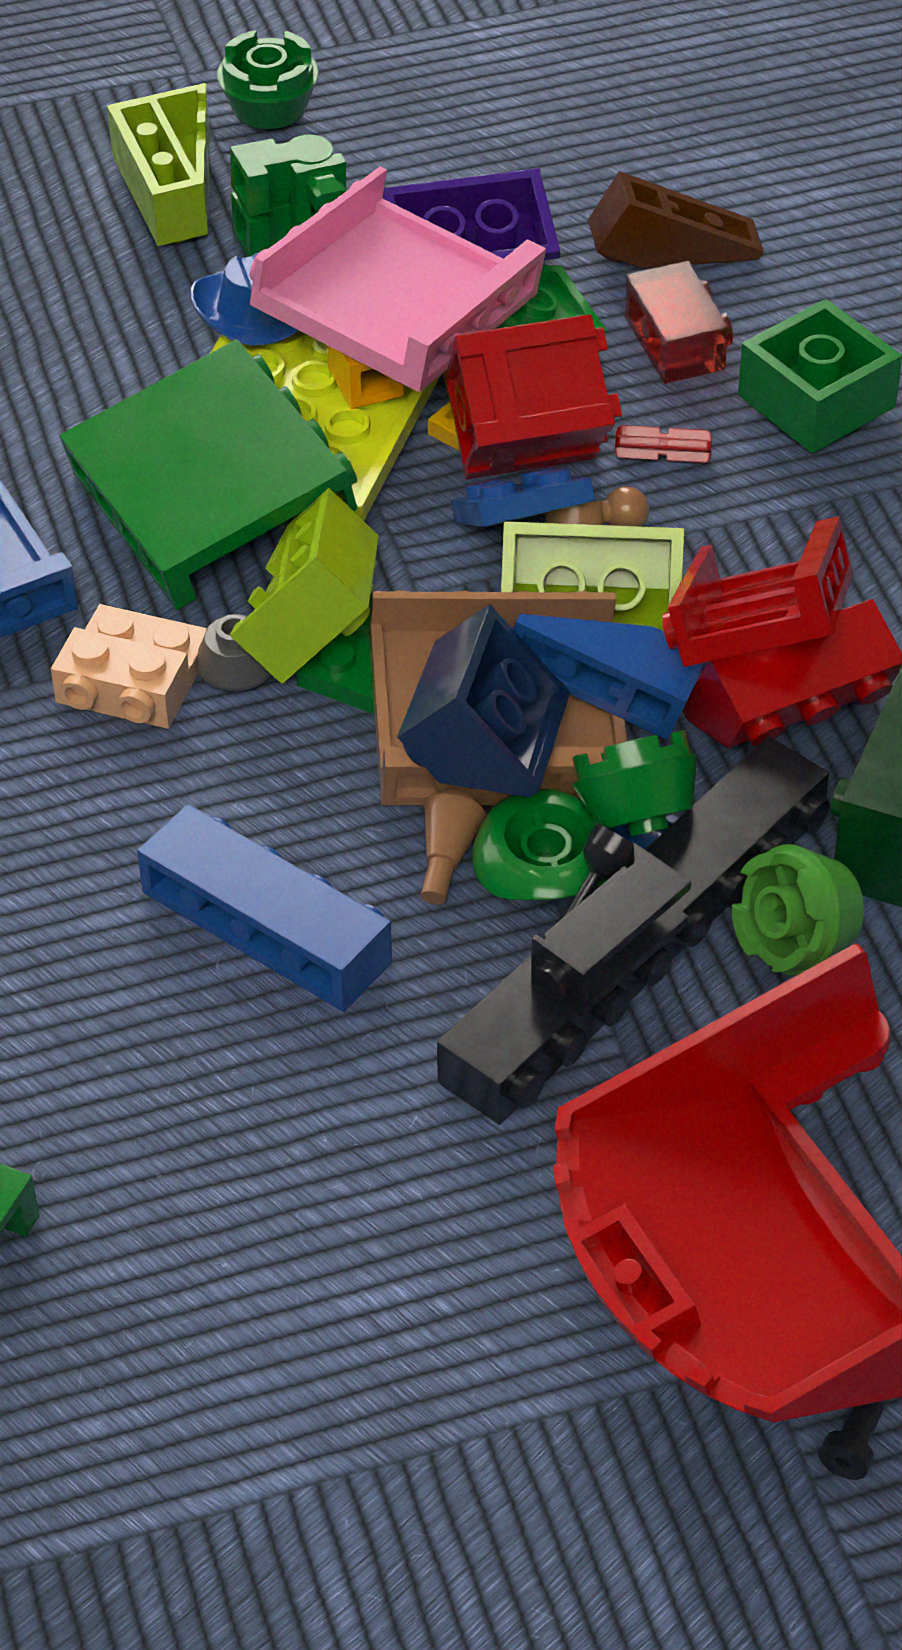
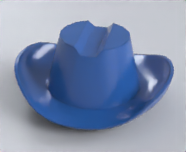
M258 252L251 257H234L228 262L224 271L201 277L194 281L191 286L192 303L202 321L223 337L231 341L237 339L244 345L276 343L298 331L250 305L253 280L250 279V269L255 257L259 254Z

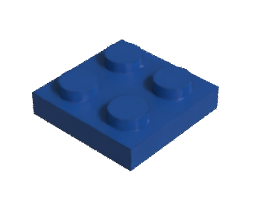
M554 466L520 473L522 483L515 484L513 480L500 482L499 479L469 484L465 486L467 496L450 499L454 521L485 527L595 501L591 477L571 476L570 468L554 469Z

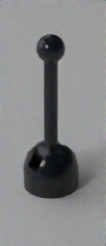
M595 823L583 848L585 863L590 872L563 917L593 893L601 878H611L624 866L629 868L633 864V843L603 825Z

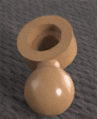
M623 486L614 489L605 500L592 501L545 512V523L585 525L608 523V525L642 527L649 516V503L646 496L640 490L630 486Z

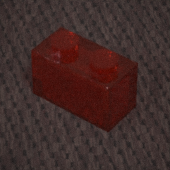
M688 261L626 275L625 319L664 384L726 370L727 346L733 343V329L730 319L726 313L720 314L712 301L711 291L707 282L699 280Z

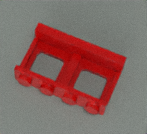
M840 516L816 521L800 561L720 578L712 545L700 547L682 582H680L675 595L671 598V602L668 605L669 612L662 615L663 630L670 650L679 649L683 667L831 636L853 576Z

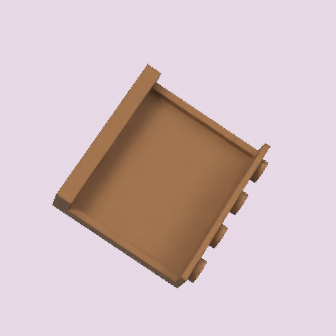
M373 591L369 622V644L381 805H424L425 800L429 796L448 789L467 792L480 805H496L499 801L511 795L439 783L425 767L415 764L409 758L402 742L397 738L436 640L489 604L496 609L512 628L520 614L612 622L617 601L616 593L587 591ZM570 694L541 788L563 791L581 800L572 786L573 783L578 782L572 757L587 753L590 765L602 762L601 753H604V747L627 742L625 720Z

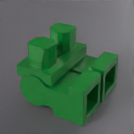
M305 134L281 144H276L272 138L230 147L231 187L234 190L231 193L232 231L247 257H251L264 249H269L284 238L294 226H300L318 213L324 204L331 203L347 191L346 160L341 153L333 154L331 142L324 137Z

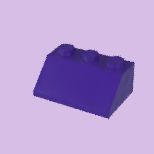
M539 168L384 187L383 199L503 259L527 239L546 248L544 260L560 258L561 251Z

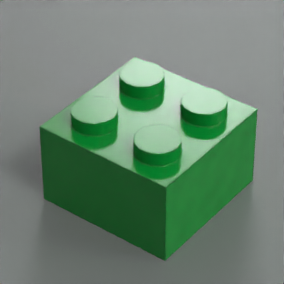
M824 299L742 343L738 396L813 454L896 407L902 355L828 299Z

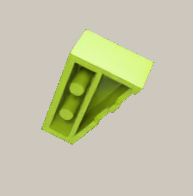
M206 83L107 105L112 157L157 246L181 243L191 238L207 235L210 126Z
M328 488L287 525L265 567L273 575L266 592L260 586L253 590L247 602L255 610L243 621L240 620L236 623L229 636L283 684L339 633L349 636L369 616L370 594L374 588L372 580L374 568L377 565L376 553L379 535Z

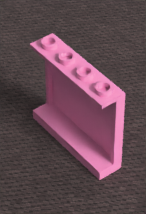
M380 166L361 181H355L337 199L331 203L324 204L318 213L303 224L294 226L284 238L269 249L259 252L250 269V279L253 280L250 305L403 385L421 392L448 369L454 350L453 341L456 335L496 329L537 294L546 248L527 239L503 259L383 199L387 169Z

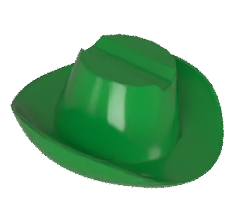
M540 788V791L531 797L511 794L499 801L489 811L478 830L472 853L473 868L477 879L488 892L504 899L542 901L576 896L590 872L585 863L583 848L596 822L581 800L563 791ZM601 878L596 887L604 884L610 878Z

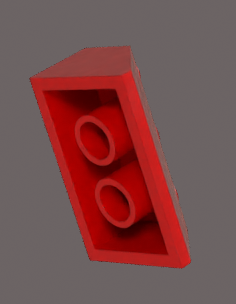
M872 598L842 609L831 636L707 662L682 711L690 723L727 748L746 741H750L752 746H758L767 736L775 739L785 731L786 726L802 720L805 721L806 725H815L832 717L839 711L842 705L858 700L860 705H868L885 697L890 693L893 687L892 683L902 667V652Z

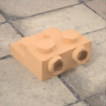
M99 604L85 630L73 628L51 667L56 703L80 710H90L124 718L135 723H145L169 729L198 674L196 669L198 648L207 628Z

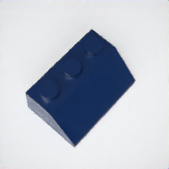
M489 604L434 642L397 738L402 742L409 758L415 764L425 767L439 783L531 797L540 791L570 692L496 609Z

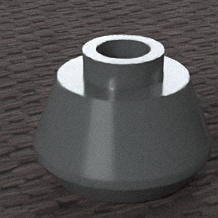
M231 614L212 622L206 629L198 648L196 660L198 674L205 682L222 691L233 693L249 691L261 685L271 676L259 662L229 636L235 624L247 617L244 615Z

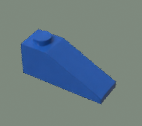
M520 614L513 627L514 631L567 688L571 695L668 740L704 663L683 667L679 649L670 650L664 631L653 626Z

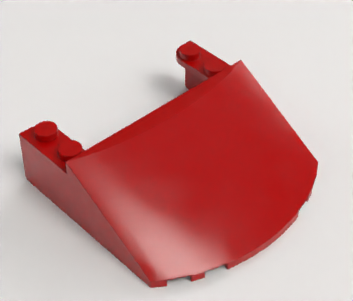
M857 943L558 1107L554 1131L558 1140L556 1164L553 1165V1172L559 1194L563 1222L581 1269L599 1300L618 1325L639 1347L671 1374L710 1398L740 1412L773 1423L902 1397V1255L790 1112L791 1109L798 1105H807L818 1101L827 1089L857 1072H867L877 1068L882 1063L884 1055L890 1047L891 1033L889 1024L878 1008L868 956Z

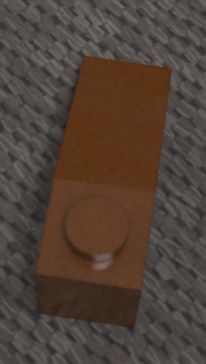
M621 171L618 172L588 218L597 253H600L612 262L620 263L623 261L641 268L759 260L764 252L753 219Z

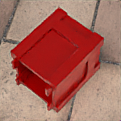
M592 314L455 336L453 341L454 350L448 369L443 372L451 404L465 480L596 459L601 452L600 444L608 442L607 432L613 430L615 426L614 418L622 417L618 393L607 394L599 352L607 351L608 346L604 327H594Z

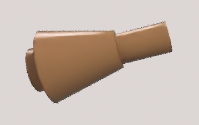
M448 789L441 793L433 794L424 803L426 860L428 868L421 891V898L430 904L441 905L445 903L453 870L458 867L486 817L485 810L476 802L472 795L456 789Z

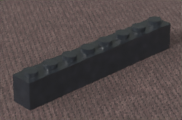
M767 736L693 805V809L686 811L645 849L691 881V890L673 905L688 915V925L582 1017L563 1003L549 1000L539 991L535 983L531 981L530 955L437 1041L438 1083L498 1125H501L518 1107L525 1109L530 1106L541 1093L545 1081L562 1065L569 1067L574 1064L584 1052L588 1040L604 1025L612 1026L618 1022L627 1010L630 1000L646 985L654 986L668 971L672 960L686 946L694 947L699 944L708 933L712 922L727 907L732 908V904L742 902L743 886L748 876L740 872L748 861L755 856L768 852L776 846L784 844L793 845L804 833L812 834L818 830L830 808V803L826 800L829 771Z

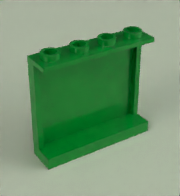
M237 339L59 435L74 475L176 610L197 599L189 574L303 512L328 488L353 511L358 509L352 490V485L357 483V476L347 457L342 452H338L335 455L331 452L327 438L319 424L313 418L305 421L298 402L289 388L284 386L279 389L275 385L271 370L262 356L257 354L252 357Z

